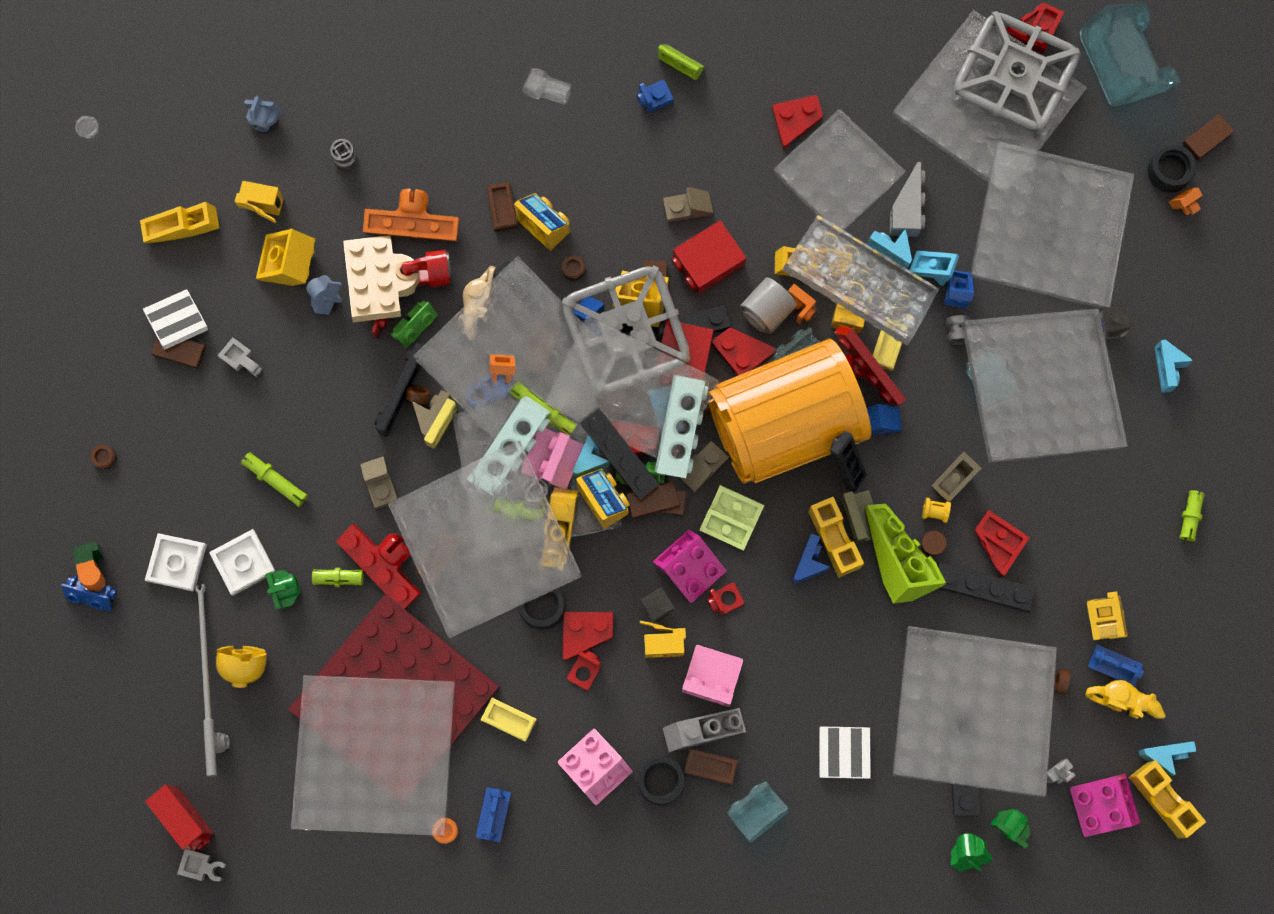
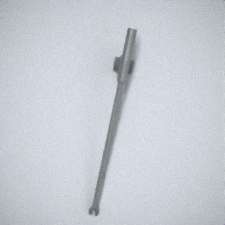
M201 584V590L196 585L195 591L198 594L205 709L203 725L206 776L212 778L217 776L216 753H222L229 749L230 739L228 735L214 732V720L211 718L204 592L206 587L204 584Z

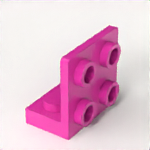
M689 529L653 561L659 570L668 575L690 603L695 601L726 572L724 566L702 538Z
M1126 773L1070 788L1085 837L1141 823Z

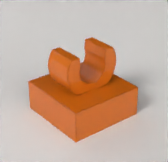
M1199 188L1186 189L1168 202L1172 209L1182 208L1185 215L1190 213L1194 215L1201 210L1195 200L1203 195Z
M489 356V368L493 382L497 381L499 374L505 375L506 383L510 382L511 375H515L516 369L514 356Z

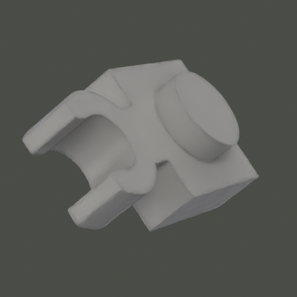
M184 850L177 874L204 881L207 874L213 881H222V877L215 875V869L217 867L226 868L227 864L224 862H213L211 864L209 863L211 855Z

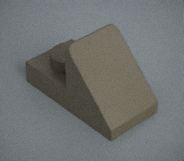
M688 187L686 188V194L663 198L667 223L713 215L709 191Z
M441 390L439 395H434L429 404L430 410L413 402L424 438L447 398L452 400L451 395Z
M711 441L698 455L694 454L691 458L693 459L691 473H687L686 478H679L695 493L728 461L729 457Z
M963 452L931 486L950 502L982 468Z
M384 456L362 463L361 469L364 482L368 487L374 508L377 510L399 502Z

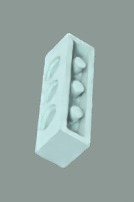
M674 375L655 467L657 473L686 478L687 473H691L693 467V459L690 458L691 450L696 449L698 435L695 434L696 425H701L703 411L700 410L701 401L706 400L708 386H705V381ZM685 396H691L693 399V406L690 409H683L681 406V400ZM681 420H686L689 425L685 433H678L676 430V424ZM677 444L682 445L684 448L683 454L680 457H673L671 454L672 447Z
M528 396L523 397L469 480L493 496L498 491L503 492L510 482L507 477L511 471L516 473L523 463V460L520 459L525 451L529 453L537 442L534 437L538 430L543 432L549 424L550 420L547 417L550 411ZM521 421H526L530 424L531 430L529 433H525L520 429ZM507 441H512L517 445L516 453L508 451L506 447ZM494 461L503 464L504 471L502 473L495 471L493 467Z

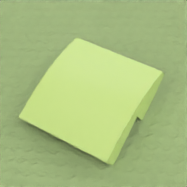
M720 485L700 531L744 551L765 505Z

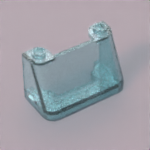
M1146 2L1106 5L1089 19L1080 30L1081 42L1108 103L1114 107L1124 106L1169 91L1181 83L1174 68L1164 67L1159 70L1143 35V31L1149 26L1151 21L1150 11Z

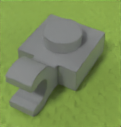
M233 337L217 355L237 372L244 367L257 377L262 371L259 365L250 359L253 354L252 351Z
M1064 759L1042 776L1048 784L1055 781L1059 784L1063 781L1068 783L1075 777V774L1069 771L1073 768L1072 764L1068 759Z

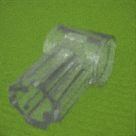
M531 68L522 91L535 99L544 97L565 105L570 97L572 85L551 78L548 73L541 69Z

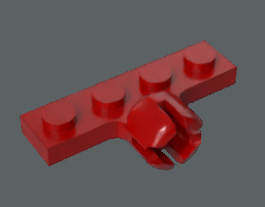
M840 326L834 333L839 338V345L850 353H845L844 356L854 376L858 378L865 377L872 386L878 389V395L885 403L900 406L906 398L852 328Z
M352 524L336 542L386 595L393 599L403 610H406L421 594L400 569L401 564L412 553L411 546L408 543L404 546L402 543L405 539L396 533L389 534L377 546L356 524Z

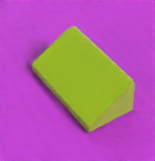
M663 44L658 47V59L692 79L697 80L703 72L705 66L671 46Z

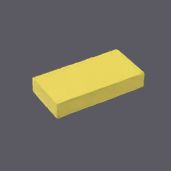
M885 319L873 356L883 369L893 371L908 326Z
M447 398L424 438L426 445L433 449L436 448L458 410L456 403Z
M491 698L481 718V721L524 742L527 741L537 720L494 698Z

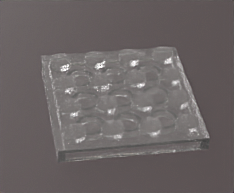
M838 109L773 169V173L838 236L906 173L841 109Z

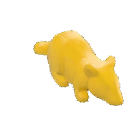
M1115 680L1104 687H1090L1085 693L1086 698L1115 711L1130 710L1129 716L1135 719L1143 718L1144 714L1142 712H1146L1156 719L1166 717L1161 704L1156 700L1155 694L1145 695L1126 681ZM1094 694H1100L1103 698H1099Z

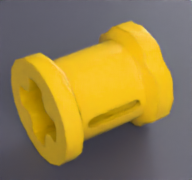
M926 497L922 519L929 517L947 523L951 503L931 501L930 498Z

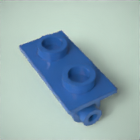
M77 576L69 577L66 584L62 583L64 597L70 602L84 603L96 610L112 611L110 599L114 600L117 591L113 590L112 586L105 585L100 592L94 593L87 591Z
M1096 644L1088 664V668L1116 680L1126 681L1134 687L1137 679H1141L1144 672L1142 670L1143 664Z
M486 787L475 838L501 842L511 792Z

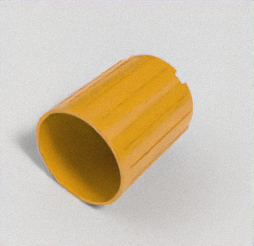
M832 339L824 340L715 385L714 390L707 393L708 397H713L708 403L725 451H728L733 460L731 464L743 484L750 481L758 483L830 455L833 440L837 436H841L844 430L852 434L855 444L871 438L869 415L861 390L846 357Z

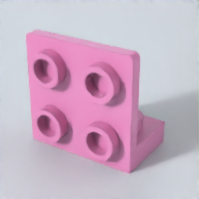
M696 645L682 692L729 707L743 659Z
M596 729L590 731L558 761V764L595 806L633 772L623 758Z

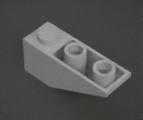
M917 162L892 206L890 212V236H900L906 230L907 237H918L920 230L925 227V215H921V207L925 205V193L921 192V185L925 183V171L921 170V162Z
M740 708L679 721L664 727L663 732L668 750L673 752L745 733L746 729Z

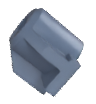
M255 96L254 100H245L244 102L249 107L246 118L250 126L260 132L268 131L270 126L277 122L278 116L282 111L274 102L263 101L258 96Z
M323 275L312 279L307 284L306 290L311 297V306L315 313L329 315L334 302H342L341 297L338 295L342 286L340 282L331 281L328 276Z

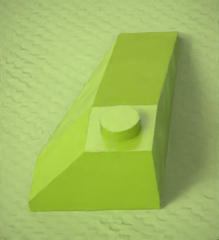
M887 504L867 505L865 507L882 581L893 604L914 601L946 584L936 562L931 556L927 558L918 548L921 544L916 539L911 540L904 531V524Z

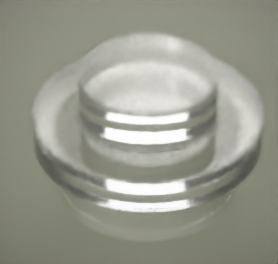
M82 116L77 120L75 130L81 138L90 139L98 134L99 123L91 116Z

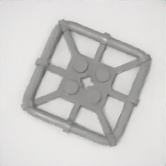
M998 11L991 12L974 44L967 51L968 56L956 77L953 90L956 95L992 112V115L995 117L999 115L1022 127L1040 132L1050 122L1061 97L1065 96L1067 92L1066 87L1078 65L1081 53L1079 48H1075L1072 44L1042 31L1041 27L1037 25L1033 27L1007 14L999 13ZM1004 24L1031 36L1026 47L1010 41ZM993 25L996 27L1003 45L999 56L982 49ZM1036 39H1039L1063 50V52L1044 57L1031 51ZM977 58L994 65L990 74L965 82ZM1069 60L1058 83L1041 76L1045 66ZM1017 66L1021 67L1020 71L1023 74L1017 75L1013 73L1014 71L1011 68L1015 69ZM990 83L1004 91L996 104L968 90ZM1036 84L1053 93L1042 117L1032 96ZM1009 93L1025 100L1032 120L1003 107Z
M655 265L653 267H642L614 278H604L605 281L575 291L568 295L567 298L564 297L561 302L563 304V313L575 344L573 349L575 352H578L588 383L594 390V393L598 395L600 393H611L642 382V384L646 383L648 379L678 369L690 361L689 346L678 318L679 310L678 308L675 309L665 278L658 270L659 267ZM648 276L637 301L621 306L615 287ZM653 280H655L666 313L648 319L643 301ZM608 290L615 308L598 314L575 302ZM573 309L596 319L602 336L584 342ZM669 318L680 352L656 341L651 324ZM626 323L627 326L633 327L630 337L620 334L619 330L623 328L622 324ZM605 342L610 358L598 381L586 348ZM655 347L676 357V359L644 370L638 352ZM632 355L638 373L605 384L615 361Z

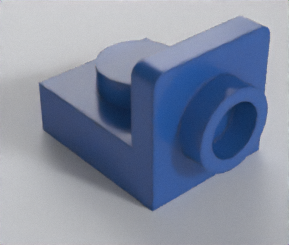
M665 80L645 87L644 83L639 85L637 99L641 107H646L648 113L674 103L673 96Z

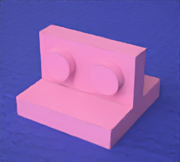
M546 428L543 432L538 430L534 437L537 442L531 451L527 453L520 472L540 478L556 487L567 489L573 474L572 471L584 444L570 439L569 435L561 432L555 433Z

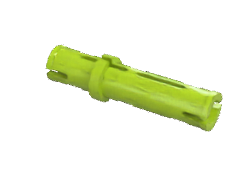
M520 381L509 392L518 400L528 396L550 411L547 417L550 420L548 425L551 424L562 433L570 435L577 426V424L561 414L560 409L553 408L520 383Z
M252 452L245 455L246 460L242 459L241 465L256 474L258 480H264L296 504L297 507L304 503L303 499H307L308 494L294 486L274 471L272 465L269 463L265 464L253 455Z

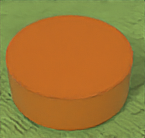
M441 818L433 825V837L439 843H451L458 835V826L452 819Z

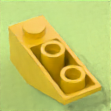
M555 487L551 494L541 564L543 566L566 569L579 491Z

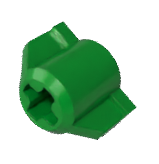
M285 570L266 573L270 588L267 590V593L272 595L275 609L280 610L293 606L300 594V587L296 576Z
M1016 809L999 811L990 825L1002 834L1004 838L1026 849L1029 845L1026 843V840L1030 836L1029 819Z
M971 833L960 835L956 839V845L951 851V866L959 872L972 868L981 872L983 864L993 861V856L987 853L986 842Z

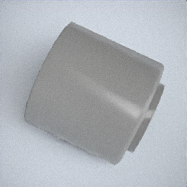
M768 277L740 305L745 319L754 328L767 334H772L797 307V303L790 293Z

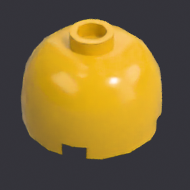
M234 646L221 647L217 649L216 668L219 675L224 680L231 682L233 687L244 688L247 687V683L255 682L264 673L267 653H265L264 649L251 646H243L242 649L234 650Z

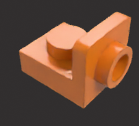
M793 284L788 292L797 303L795 309H802L796 320L800 325L804 320L808 322L815 314L816 300Z

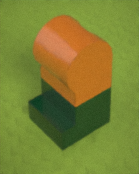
M97 541L72 548L80 582L87 591L100 592L106 584V580L100 572L98 560L104 559L100 545Z

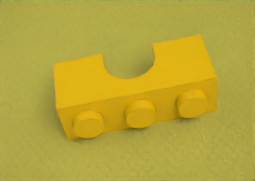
M834 497L810 506L808 513L838 578L861 569L864 562L854 541L851 542L843 526V517Z
M1156 760L1147 762L1128 777L1178 839L1188 838L1206 823L1190 801L1186 802L1176 794L1170 785L1172 779Z

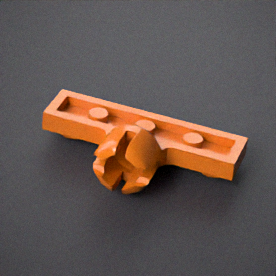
M403 189L400 192L399 208L396 211L365 209L363 233L457 242L460 218L428 214L427 193L415 189L414 194L411 189Z

